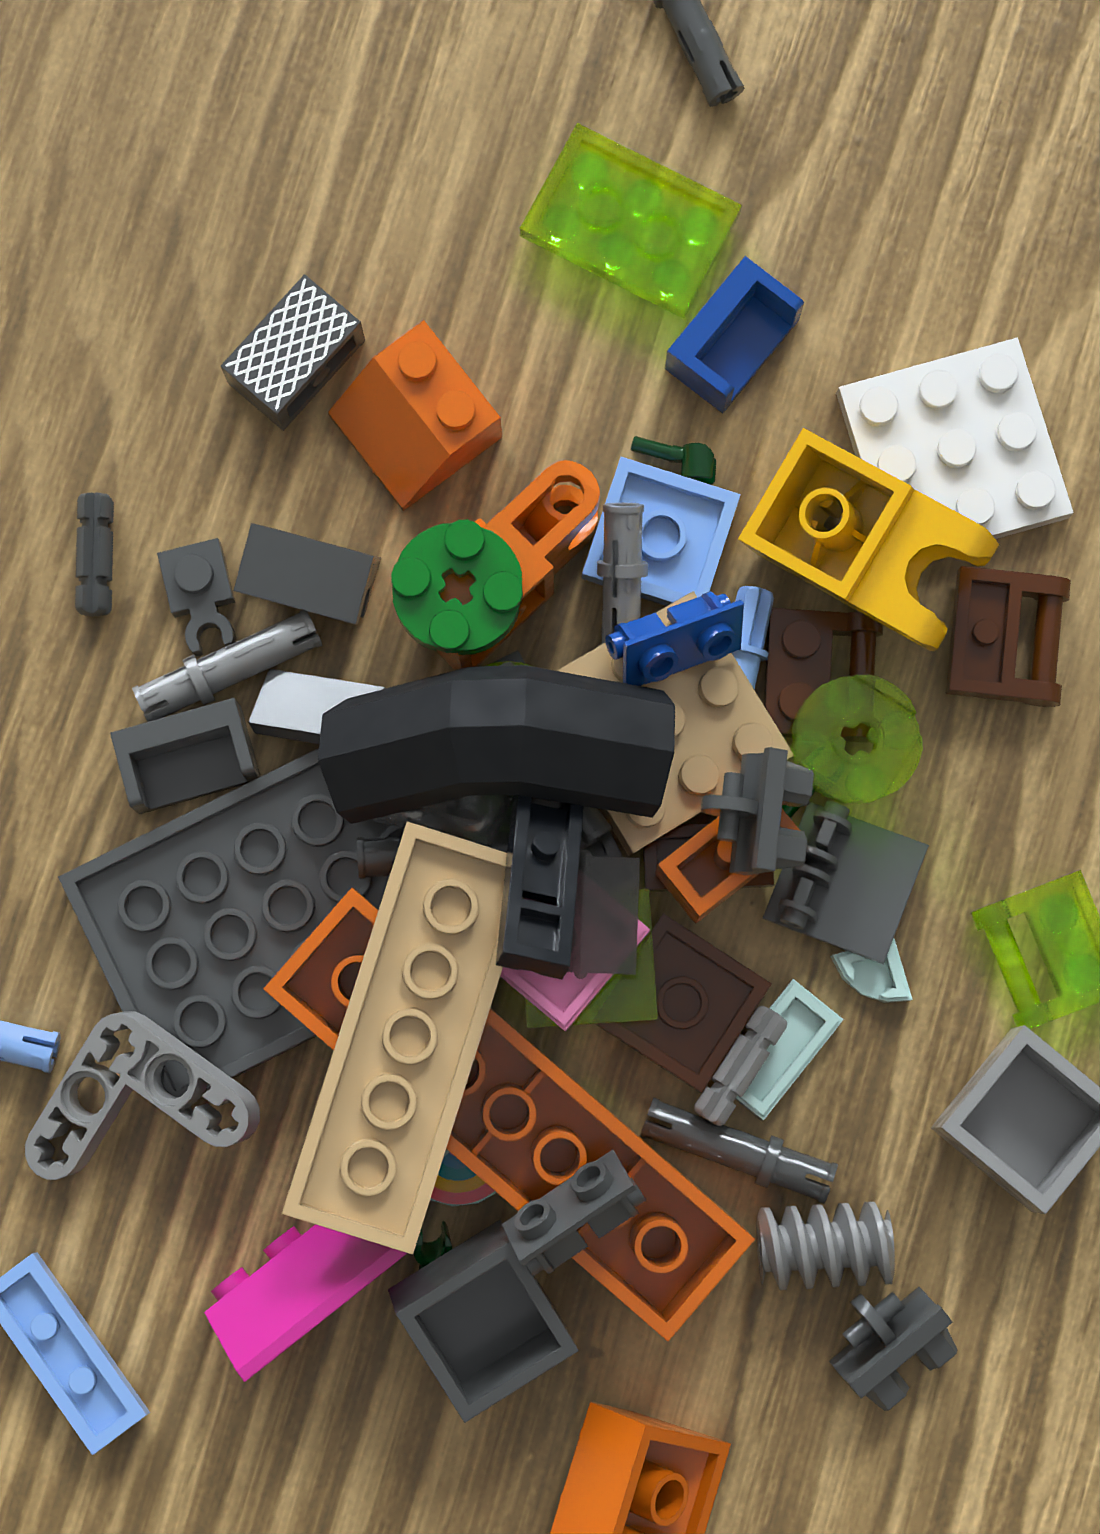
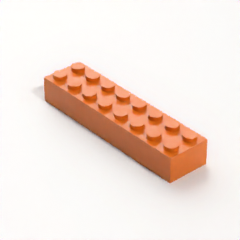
M351 888L263 988L332 1050L335 1048L379 911L355 888ZM490 1007L446 1149L517 1211L525 1204L540 1199L571 1178L583 1165L598 1160L613 1149L629 1177L635 1181L643 1193L646 1201L636 1207L639 1212L638 1215L629 1218L600 1239L588 1223L578 1228L577 1230L586 1241L588 1247L571 1258L669 1342L754 1242L755 1238Z

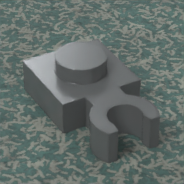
M215 538L157 553L172 615L175 618L188 614L191 615V620L185 630V640L192 653L196 657L203 655L200 636L208 628L221 630L225 646L235 643V631L228 619L220 614L218 609L220 606L236 603L220 540Z

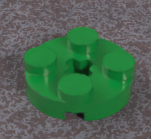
M468 519L439 524L418 534L403 549L391 573L393 604L400 623L417 643L436 652L439 650L445 653H458V655H474L490 649L511 631L515 625L523 600L522 571L512 549L500 536ZM454 573L459 578L469 575L475 581L469 587L472 597L470 602L462 605L456 598L445 602L440 597V594L446 588L444 578Z

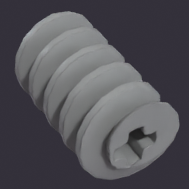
M864 1202L858 1221L849 1203H838L832 1222H830L823 1205H812L806 1224H804L796 1206H786L780 1225L777 1224L770 1207H761L759 1209L756 1220V1234L761 1285L763 1284L766 1272H772L779 1289L787 1290L792 1271L798 1270L806 1289H813L818 1269H825L832 1287H839L844 1269L851 1268L858 1285L866 1286L871 1266L878 1267L885 1285L892 1284L895 1273V1250L891 1217L887 1210L883 1219L875 1202Z

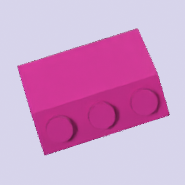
M316 1224L303 1235L293 1226L263 1250L270 1261L251 1276L241 1267L217 1285L211 1293L218 1302L204 1313L236 1372L246 1382L408 1253Z

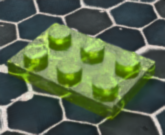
M577 123L520 226V237L684 319L741 213L742 205Z

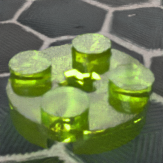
M868 674L834 679L818 687L800 706L792 727L791 750L794 754L792 759L795 764L813 770V788L823 796L841 803H871L898 791L915 772L923 750L922 735L919 734V724L915 717L917 712L911 700L900 688L878 676ZM859 723H863L869 728L866 739L873 744V747L869 753L859 750L852 756L844 750L846 741L840 734L844 726L854 729Z

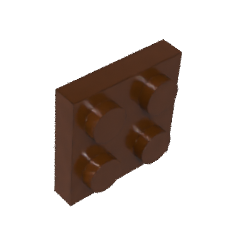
M663 913L596 1015L593 1023L699 1093H702L772 983Z

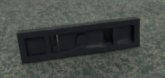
M513 795L496 955L497 966L532 971L543 976L561 980L568 971L571 962L584 806Z

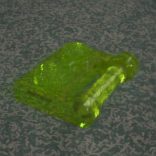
M1081 870L971 912L977 931L984 929L1016 1007L1017 1013L1012 1014L1016 1027L1025 1025L1032 1029L1100 1002V916ZM1023 913L1058 997L1043 1003L1040 1001L1008 922V919Z

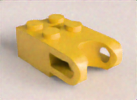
M805 428L801 430L738 538L739 541L760 557L929 651L938 650L947 634L948 628L943 621L937 618L934 612L920 604L917 586L921 573L933 561L946 557L963 560L977 567L985 566L1000 545L985 527ZM829 516L836 519L842 516L840 523L834 529L828 531L824 527V523Z

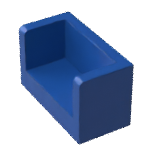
M745 256L667 350L665 370L723 414L797 324L804 301Z

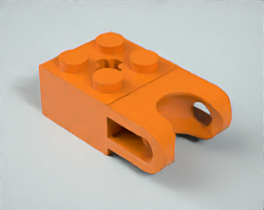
M568 460L554 463L546 468L487 524L481 518L475 521L480 527L500 536L516 555L522 571L523 600L515 625L511 631L490 649L474 655H458V653H445L437 650L440 656L454 670L478 667L554 594V575L583 549L596 533L600 488L592 472L583 465ZM560 482H572L580 486L581 490L572 485L554 486ZM560 506H570L573 508L568 514H562L555 510ZM453 573L444 578L446 588L440 594V597L445 602L456 598L464 605L471 601L472 597L469 587L475 581L469 575L459 578Z

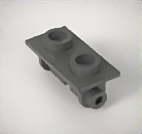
M612 1149L598 1160L583 1165L571 1178L540 1199L525 1204L516 1215L501 1225L522 1266L526 1265L533 1276L542 1270L550 1274L555 1271V1268L588 1247L586 1241L577 1230L578 1228L588 1223L600 1239L629 1218L638 1215L639 1212L636 1207L645 1202L646 1198L635 1181L629 1177L617 1154Z

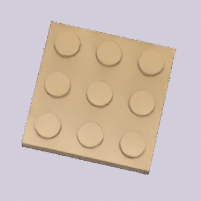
M692 591L656 612V614L666 627L672 625L667 618V608L695 599L697 596ZM605 642L557 671L623 683V657L614 660L610 656ZM732 653L721 659L707 661L677 672L664 680L642 685V687L664 690L675 704V746L662 804L653 818L600 809L607 822L612 825L613 832L628 856L702 812L701 803L703 796L722 795L724 773H740L743 754L764 753V748L772 747L788 750L787 760L794 756Z

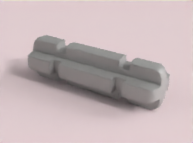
M760 1006L754 1011L745 1025L748 1029L745 1036L741 1034L738 1036L713 1075L712 1079L715 1083L711 1088L707 1086L695 1103L694 1110L696 1113L716 1126H722L726 1123L736 1107L733 1101L737 1096L742 1097L769 1056L770 1053L767 1051V1048L770 1044L776 1045L787 1028V1021L768 1007Z

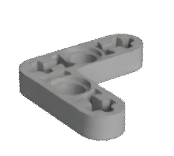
M136 1011L114 1013L102 1018L94 1026L30 1131L25 1143V1157L33 1172L46 1180H58L80 1172L90 1161L133 1090L204 1142L215 1147H228L249 1139L256 1131L260 1122V1108L256 1098L248 1089L145 1015ZM130 1029L132 1032L129 1035L128 1041L135 1047L134 1052L119 1054L110 1068L97 1064L95 1060L97 1062L111 1060L118 1050L120 1041L114 1036V1032ZM170 1060L182 1063L189 1074L188 1089L181 1097L169 1094L161 1082L162 1069ZM86 1077L97 1080L104 1089L105 1102L98 1113L86 1111L79 1103L78 1088ZM210 1084L211 1088L206 1091L207 1085ZM201 1097H204L216 1106L232 1102L235 1108L231 1116L238 1122V1126L234 1125L222 1130L218 1126L222 1118L219 1111L208 1103L196 1106L194 1110H192L191 1106ZM72 1123L85 1127L69 1133L62 1146V1150L69 1157L55 1162L51 1158L55 1148L48 1142L49 1139L66 1134Z

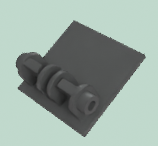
M809 801L798 827L800 831L805 832L807 838L805 863L800 867L781 870L763 919L884 965L929 845L848 816L850 809L839 803L826 801L825 806H821Z

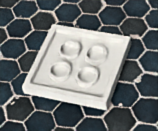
M1018 337L838 388L836 395L855 456L988 529L995 539L1066 520L1074 513Z

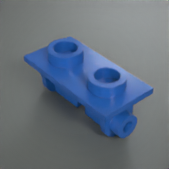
M709 591L700 597L667 608V618L672 624L667 627L656 613L628 623L615 625L614 633L606 635L605 642L608 652L614 660L623 657V683L642 686L650 682H658L677 672L707 661L721 659L729 653L740 650L744 603L742 600L731 603L726 594L723 593L716 596L713 592Z

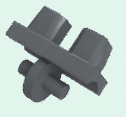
M768 747L764 748V753L743 754L740 773H724L722 795H706L702 797L701 811L709 815L719 816L717 839L732 842L729 873L748 876L775 871V869L800 867L805 863L807 847L805 832L781 828L780 821L782 805L793 807L808 805L812 796L814 772L787 761L788 750Z
M920 1287L916 1288L902 1301L892 1292L875 1307L862 1294H859L850 1303L861 1318L842 1333L850 1344L829 1362L860 1398L866 1395L881 1409L889 1411L906 1397L907 1391L910 1388L897 1372V1368L916 1354L920 1361L931 1371L942 1367L957 1354V1347L947 1329L953 1322L942 1307L938 1304L936 1305Z

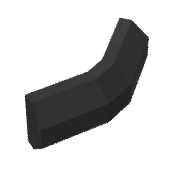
M527 665L466 667L347 698L323 713L318 762L336 812L350 824L467 796L522 795L653 818L661 807L674 756L675 704L664 690Z

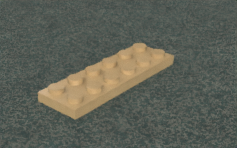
M407 821L282 1214L413 1255L503 967L496 965L507 858L506 852Z

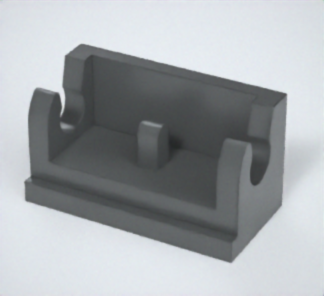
M251 523L233 591L358 624L360 617L364 618L381 557Z

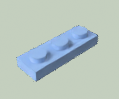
M38 1252L32 1253L0 1277L1 1326L92 1455L150 1413Z

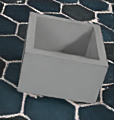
M1023 1025L1010 1029L931 1126V1129L1029 1211L1046 1214L1100 1147V1087L1028 1027Z

